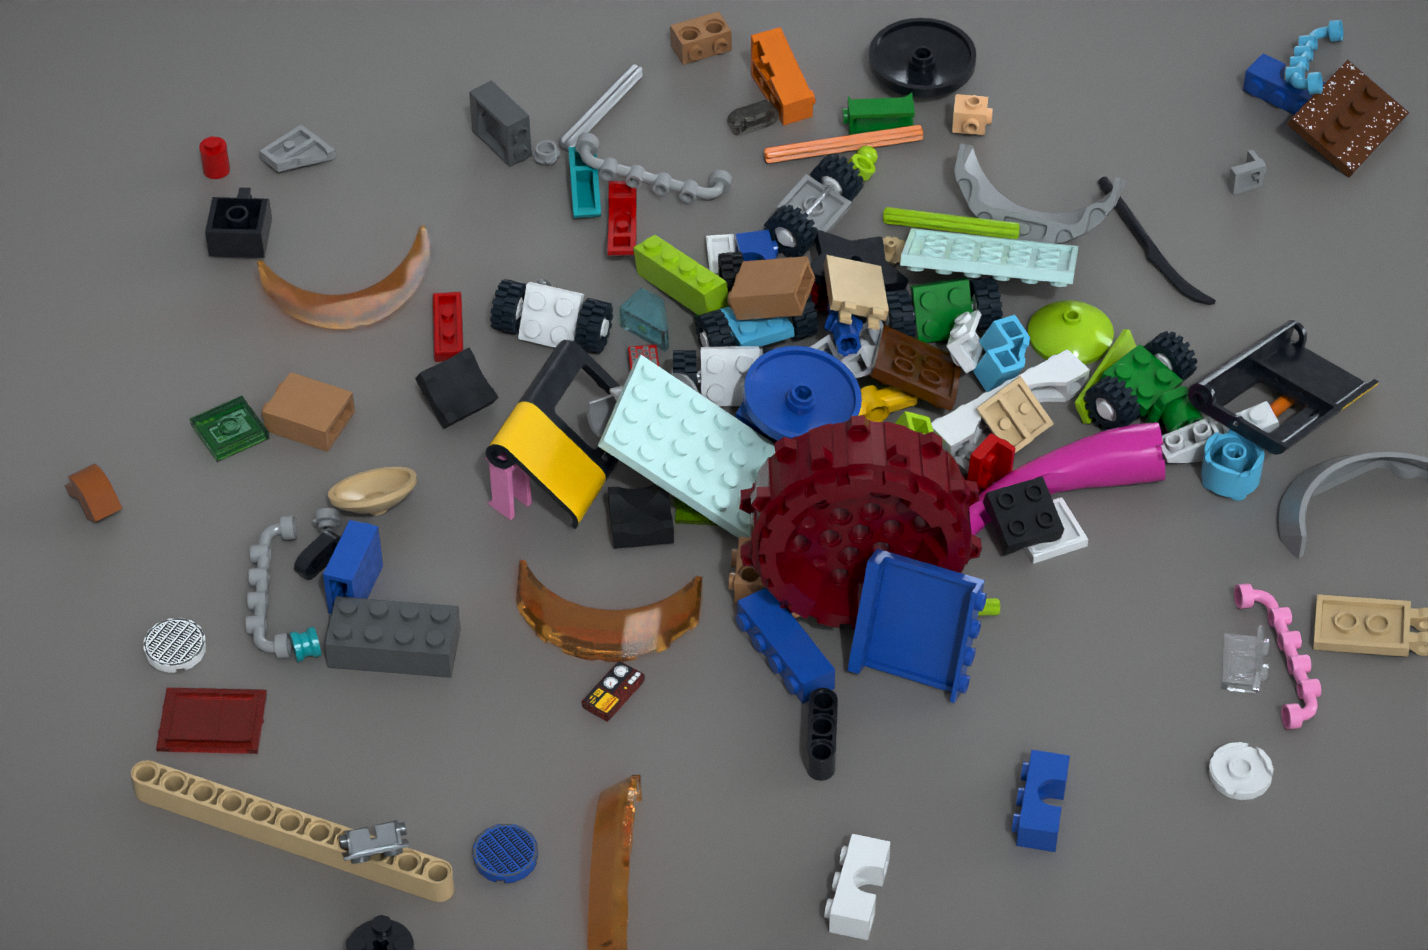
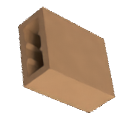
M808 257L743 261L739 273L735 276L733 288L728 294V305L730 309H733L736 319L748 320L802 316L815 281Z
M290 372L284 382L279 383L272 399L263 406L262 418H264L265 431L328 452L355 413L353 392Z

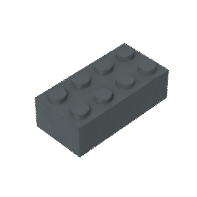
M336 596L325 640L328 668L451 678L461 631L459 606Z

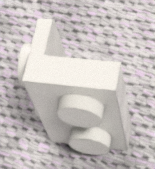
M979 310L971 314L965 312L955 319V324L950 332V338L946 346L950 351L953 362L957 366H961L966 373L976 368L983 349L979 343L980 338L975 332L981 317Z

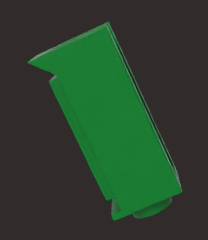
M912 92L906 97L851 99L848 97L847 108H842L843 124H848L849 135L914 125L915 109Z

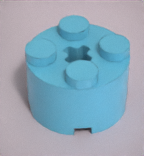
M1231 429L1225 434L1219 435V432L1214 433L1208 438L1204 448L1201 467L1203 487L1218 495L1230 497L1236 501L1244 500L1260 484L1265 457L1264 449L1262 450L1260 446Z

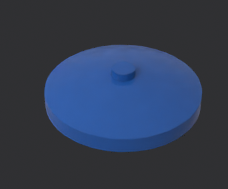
M785 346L761 355L749 368L743 385V402L749 417L760 430L777 441L783 437L790 439L795 436L798 437L808 432V430L822 425L848 421L851 416H858L861 408V390L858 381L850 369L834 356L819 349L806 346Z

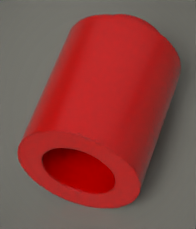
M210 136L202 140L199 144L204 175L210 179L224 178L230 172L226 141L216 136Z

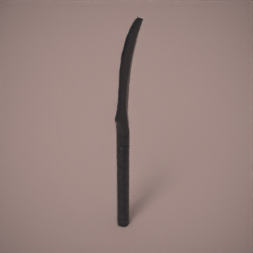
M1106 176L1099 179L1098 184L1107 195L1112 191L1113 185ZM1120 196L1115 208L1148 254L1147 259L1154 263L1174 287L1185 296L1203 304H1215L1216 300L1193 287L1176 272Z

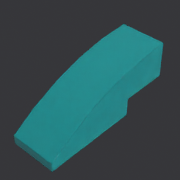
M568 147L573 217H601L598 170L589 167L583 162L576 147Z

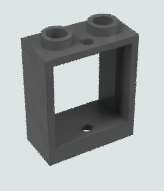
M492 80L469 91L472 132L509 167L531 157L529 115Z

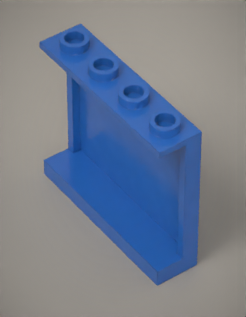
M876 549L867 561L847 671L860 674L863 668L867 666L952 692L950 702L955 703L961 693H966L970 682V676L966 675L967 667H971L976 653V648H972L973 639H977L979 635L981 621L977 620L978 613L984 609L987 599V593L983 592L985 580Z

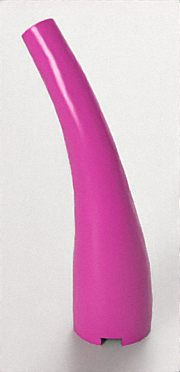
M1140 423L1108 429L1064 445L1018 467L979 494L980 501L969 507L972 534L976 536L984 529V526L992 521L983 504L986 493L1043 476L1049 493L1053 494L1085 488L1114 487L1165 480V459L1162 456L1161 445H1163L1159 423Z

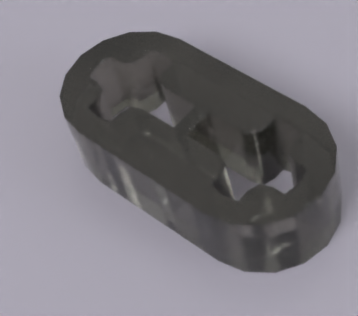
M762 100L733 110L727 117V124L734 134L744 135L771 126L778 119L779 112L770 100Z

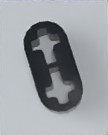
M330 530L324 531L297 557L294 564L295 572L308 580L316 577L327 567L341 536Z

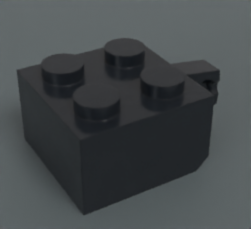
M245 187L239 188L237 198L212 197L205 230L209 256L265 258L272 223L270 200L267 198H252L250 194L251 188Z

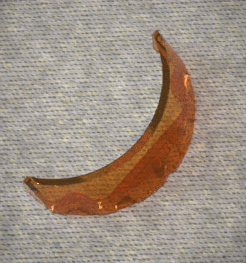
M421 225L409 253L390 275L366 289L338 295L319 294L303 290L279 277L263 260L257 261L263 290L284 311L305 323L330 329H351L360 324L369 325L375 323L400 308L413 295L421 283L429 265L432 252L426 225Z
M519 560L516 605L520 615H523L527 623L535 630V635L545 643L549 641L562 648L563 653L590 661L603 660L604 662L637 660V655L654 650L656 653L666 650L670 647L671 642L678 639L689 629L692 631L699 623L703 601V576H695L684 588L659 602L632 609L606 610L582 606L561 598L547 589L535 577L528 567L526 560Z
M632 774L601 791L599 795L590 868L588 950H628L629 876L636 801L642 800L641 775Z

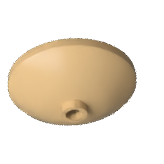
M384 467L364 471L335 484L328 492L329 501L341 510L357 514L370 513L373 516L386 513L389 508L400 503L412 492L417 484V475L414 470L406 467Z

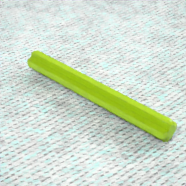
M886 207L883 212V222L886 224L1018 239L1020 234V224L1015 222Z

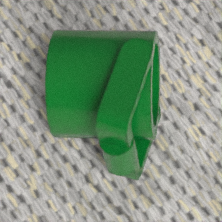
M1180 386L1158 397L1145 422H1157L1159 426L1165 425L1168 433L1204 418L1201 412L1190 403L1188 388Z

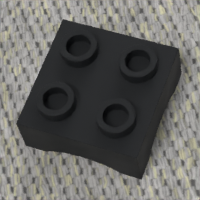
M470 347L420 372L415 378L443 429L493 404L498 399L496 392L482 374Z
M1043 476L989 491L985 495L983 504L995 526L1004 555L1014 553L1031 545L1061 539L1065 529Z
M657 484L640 489H627L618 486L608 487V504L614 548L674 543V526L669 492Z

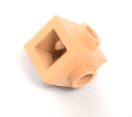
M956 94L952 133L985 135L986 124L991 125L993 108H988V97Z

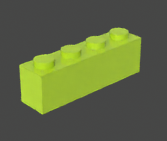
M653 235L633 247L638 275L696 314L701 315L729 307L727 282L657 235Z

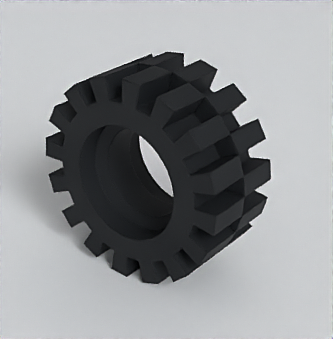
M742 252L718 254L719 277L727 282L728 294L733 288L735 276L739 273L744 261Z

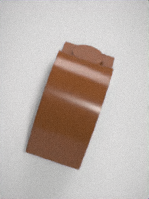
M92 464L68 476L70 483L66 484L65 488L69 496L78 498L87 520L97 522L123 509L110 481L98 465Z

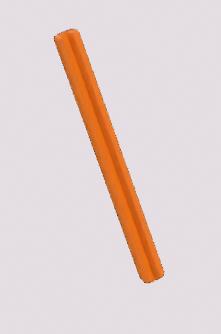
M918 124L766 147L764 149V159L766 163L770 164L856 151L866 145L876 148L921 141L923 139V129Z

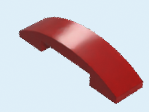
M609 181L608 256L634 255L633 247L637 243L636 188L629 187L626 181Z

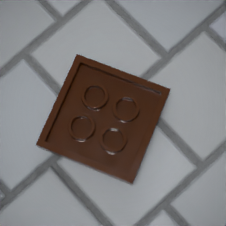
M884 325L879 334L870 377L875 378L883 385L896 387L908 396L919 397L928 401L936 408H944L951 411L956 402L962 367L957 366L953 362L950 353Z

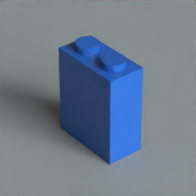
M349 520L323 573L329 614H332L336 596L368 599L383 568L378 526Z

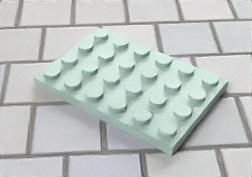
M911 228L901 254L900 266H907V270L923 271L924 268L935 269L936 273L945 275L952 274V271L964 272V276L972 278L981 277V274L993 275V279L1000 281L1010 280L1011 277L1020 278L1022 282L1028 284L1048 281L1052 286L1066 287L1067 284H1073L1079 246Z
M640 355L632 366L598 446L737 538L750 537V514L739 509L740 491L751 488L752 484L755 483L760 467L768 457L775 453V444Z

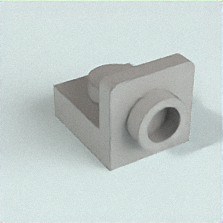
M1254 150L1247 152L1245 164L1231 167L1228 189L1233 195L1263 186L1264 174H1266L1267 170L1266 164L1262 158L1258 157Z

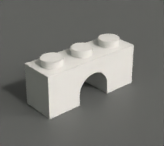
M852 834L849 846L843 845L839 861L843 868L841 872H835L832 884V891L836 893L834 899L828 898L824 918L829 919V932L868 940L875 916L876 894L863 892L858 887L867 884L883 887L890 861V841Z

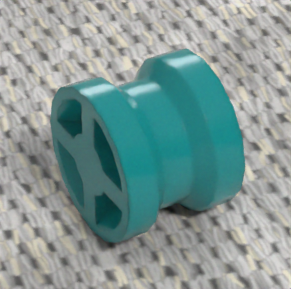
M314 626L307 628L302 633L296 631L289 633L296 662L304 661L305 657L308 656L315 658L322 656Z

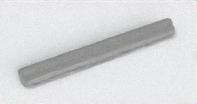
M632 64L559 139L560 148L569 151L568 147H574L579 135L588 133L643 76L642 67Z

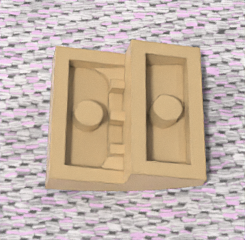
M1021 376L1015 378L975 408L994 435L1007 440L1015 446V453L1054 424Z

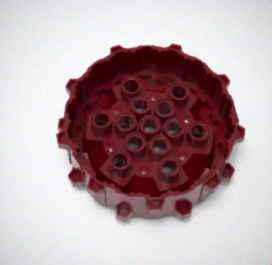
M864 415L851 416L848 421L842 423L822 425L792 439L783 437L775 442V453L768 457L760 467L752 487L740 491L739 509L750 514L751 541L740 547L743 566L755 568V571L761 577L762 584L780 601V608H787L790 613L794 612L805 619L808 616H812L814 619H817V623L839 628L840 624H850L851 629H855L867 561L876 549L962 573L969 560L980 557L982 550L981 538L973 535L971 532L969 507L980 501L977 482L965 480L959 470L958 463L948 451L942 448V437L934 432L927 434L918 433L896 423L870 421Z

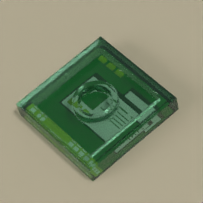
M242 395L190 418L192 428L217 462L270 439L269 431Z

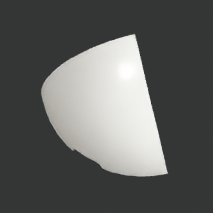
M880 320V329L874 330L867 328V322L863 324L859 334L862 347L857 354L843 356L838 353L833 334L827 335L812 345L811 348L824 351L840 360L850 369L855 378L865 377L871 374L879 334L884 325Z

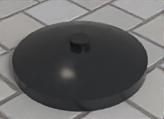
M933 18L904 19L886 26L873 38L869 49V66L874 77L892 91L903 95H909L912 92L913 97L941 96L959 89L972 77L976 66V48L971 38L963 30L951 23Z

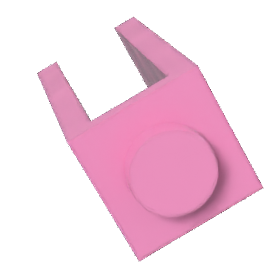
M505 452L497 456L501 460H508ZM489 462L492 500L487 504L512 520L515 517L513 497L527 507L532 504L530 476L516 463L507 469H501Z

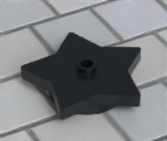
M822 230L817 231L815 244L818 257L810 265L815 276L814 283L823 286L826 292L827 287L823 266L826 255L881 266L886 292L906 289L909 280L886 261L883 238L881 236L851 241Z

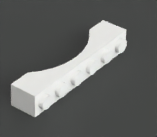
M1067 349L1051 356L1045 362L1027 369L1019 376L1023 378L1039 403L1050 401L1066 402L1082 392L1089 381L1090 369ZM1015 378L1009 379L999 387L981 394L977 399L966 405L959 406L955 411L935 419L931 424L933 432L942 437V448L948 451L952 457H956L958 451L965 444L976 445L980 435L988 426L975 408Z

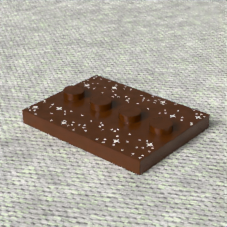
M1347 60L1323 85L1322 94H1314L1289 120L1287 125L1350 178L1403 121L1409 112Z

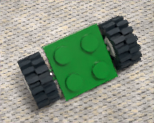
M992 277L972 280L960 278L910 286L911 297H909V292L906 289L886 292L889 313L886 321L883 320V323L888 327L913 338L916 336V339L928 343L948 340L955 324L954 321L958 316L965 312L971 314L979 310L981 317L976 330H987L993 321L1002 319L1001 316H1003V311L1001 310L1002 302H1000L1001 295L998 292L999 287L996 284V280Z
M1164 331L1144 347L1140 344L1104 371L1100 381L1086 391L1084 401L1087 402L1085 405L1086 410L1091 411L1088 414L1089 417L1096 419L1094 423L1097 426L1102 424V430L1104 431L1128 426L1140 414L1144 417L1151 411L1160 395L1180 387L1182 382L1196 371L1197 366L1195 364H1197V359L1192 358L1195 352L1194 350L1189 351L1188 347L1190 344L1188 342L1183 343V337L1180 335L1176 337L1175 332L1171 331L1168 333V331Z

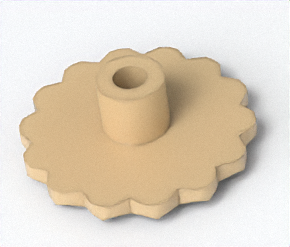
M886 236L883 238L885 259L892 266L900 264L905 241L899 240L897 237L891 238Z

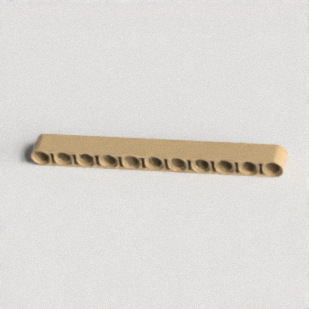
M140 761L132 767L131 778L135 796L144 803L433 902L447 901L454 894L452 866L443 859L406 847L403 848V853L399 855L384 857L383 853L370 855L371 860L352 864L351 859L344 861L342 852L348 851V847L341 848L339 835H344L345 831L354 829L154 761Z

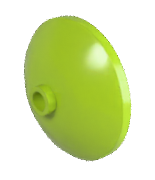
M1061 300L1049 303L1037 310L1028 324L1029 343L1033 350L1046 360L1068 349L1084 365H1088L1104 357L1113 344L1114 329L1110 319L1100 309L1082 301Z

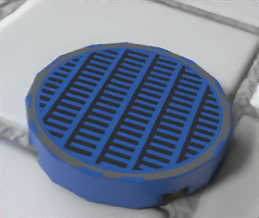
M515 824L492 826L487 828L476 839L473 846L474 865L478 872L490 881L504 880L505 883H514L524 879L534 870L538 858L537 842L532 833L522 826Z

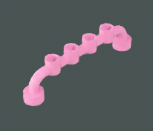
M1250 583L1237 584L1234 588V600L1238 609L1252 608L1254 601L1264 604L1267 608L1269 625L1275 628L1278 647L1281 651H1284L1287 658L1288 672L1290 675H1294L1297 683V695L1305 703V707L1302 709L1298 703L1284 704L1281 709L1282 723L1287 730L1301 728L1303 721L1309 720L1316 714L1318 708L1316 698L1321 696V684L1318 679H1308L1306 673L1311 672V659L1309 655H1299L1297 649L1301 648L1302 640L1298 630L1289 631L1287 627L1292 622L1291 610L1289 607H1279L1272 595L1263 590L1253 589Z

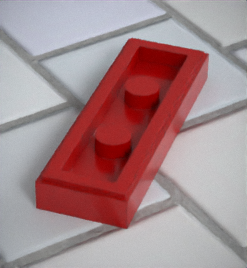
M461 292L433 293L435 362H443L463 351Z

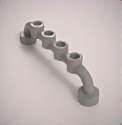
M591 133L579 135L576 143V150L583 162L591 168L600 170L599 176L606 181H612L618 175L626 177V184L631 188L641 187L642 182L653 185V192L660 196L667 195L669 190L680 192L679 198L685 203L694 202L696 197L701 199L716 198L721 193L728 192L731 187L732 176L724 170L713 171L709 180L710 188H703L694 180L682 182L672 179L665 172H660L657 175L646 172L640 165L627 167L620 165L616 159L611 157L603 160L596 158L594 155L599 147V139Z
M294 515L281 516L280 523L270 525L260 534L258 545L250 546L252 564L257 563V568L249 569L248 571L249 584L251 587H256L255 592L247 593L249 611L254 610V616H246V631L248 635L253 634L254 644L259 650L266 653H275L277 659L291 658L292 649L289 633L275 634L274 641H269L265 637V633L268 631L266 614L269 608V562L272 559L270 542L277 535H282L283 540L297 539V524Z

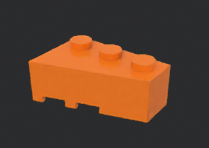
M781 27L751 35V77L782 125L813 117V105L816 103L815 95L809 89Z

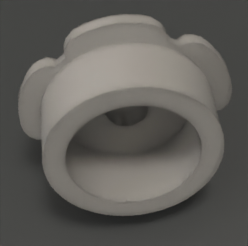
M544 140L535 146L533 155L536 162L542 165H551L560 157V151L554 142Z
M322 508L315 512V519L312 520V525L317 527L321 533L326 530L335 532L336 528L342 525V519L339 517L338 510Z

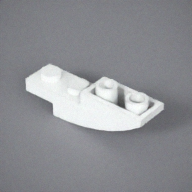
M1267 401L1236 413V415L1242 416L1245 420L1267 433H1271L1279 427V421ZM1211 417L1204 418L1162 435V453L1167 463L1202 462L1208 438L1219 432V435L1228 433L1229 428L1217 421L1214 422Z

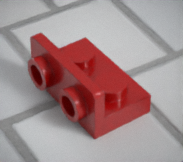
M992 433L988 435L970 456L967 480L977 482L979 494L983 489L985 490L991 486L993 482L1012 472L1015 446Z

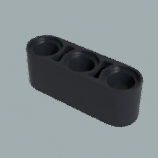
M818 688L809 697L807 773L811 778L819 781L831 778L835 773L838 698L836 693L828 688Z

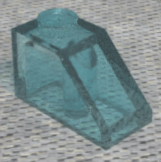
M640 288L620 306V327L652 345L657 344V348L666 352L669 349V335L664 300L658 295Z

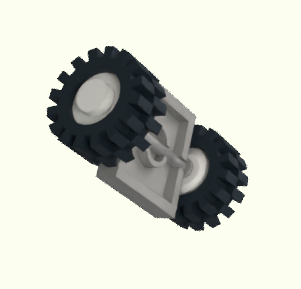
M831 154L827 155L811 171V177L805 174L776 206L774 214L765 222L764 230L769 229L771 240H776L779 254L785 252V257L788 258L791 255L792 257H803L815 243L817 231L822 230L830 233L850 210L851 201L859 194L864 185L861 183L863 177L858 176L860 173L859 169L853 168L855 165L853 162L848 164L846 162L847 158L843 156L839 159L838 154L833 156Z

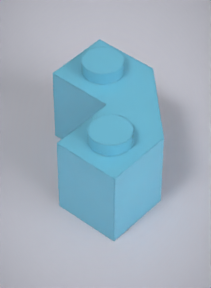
M1015 315L993 321L979 341L986 353L978 362L976 368L973 369V372L986 392L999 387L1009 379L1017 377L1024 368L1026 360L1024 357L1026 348L1029 346L1030 336Z

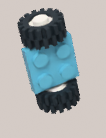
M811 295L808 297L802 316L737 320L733 309L725 307L698 315L695 318V326L697 328L695 330L701 347L735 346L733 341L737 346L761 347L788 338L796 341L817 334L819 329L817 327L819 323L816 319L817 311L814 310L815 305L811 301Z

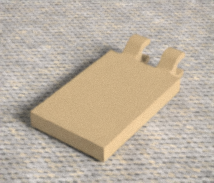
M826 255L823 266L830 310L838 311L840 323L851 325V316L854 314L866 317L867 328L879 330V321H886L889 313L881 266Z
M1317 594L1313 650L1408 657L1409 650H1412L1417 655L1428 656V608H1411V601ZM1410 626L1415 627L1421 632H1410Z

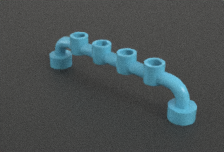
M1341 20L1329 21V26L1315 29L1309 35L1299 36V46H1295L1294 56L1290 57V67H1286L1285 70L1287 83H1291L1297 89H1308L1310 95L1322 94L1323 81L1321 72L1308 73L1306 79L1305 72L1309 71V61H1313V51L1318 49L1319 39L1330 37L1331 42L1343 41V24Z

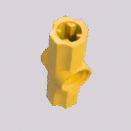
M873 385L865 386L860 389L862 402L858 416L864 415L867 420L883 422L891 412L917 405L918 397L908 396L902 390L893 386L879 390Z

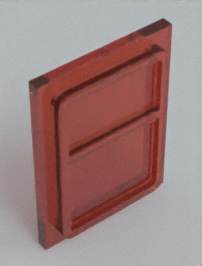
M167 687L162 706L163 712L160 729L158 730L157 752L258 754L262 725L264 723L267 690Z

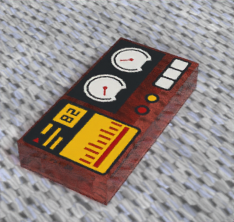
M619 660L582 700V708L608 722L645 681V675Z

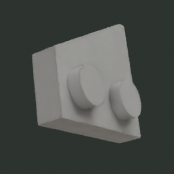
M299 125L259 151L260 159L277 172L336 158L335 149L303 125Z

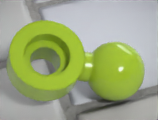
M862 146L848 161V164L850 162L855 164L853 166L854 169H859L860 173L858 176H862L863 181H868L876 170L874 164L878 159L877 151L872 146Z

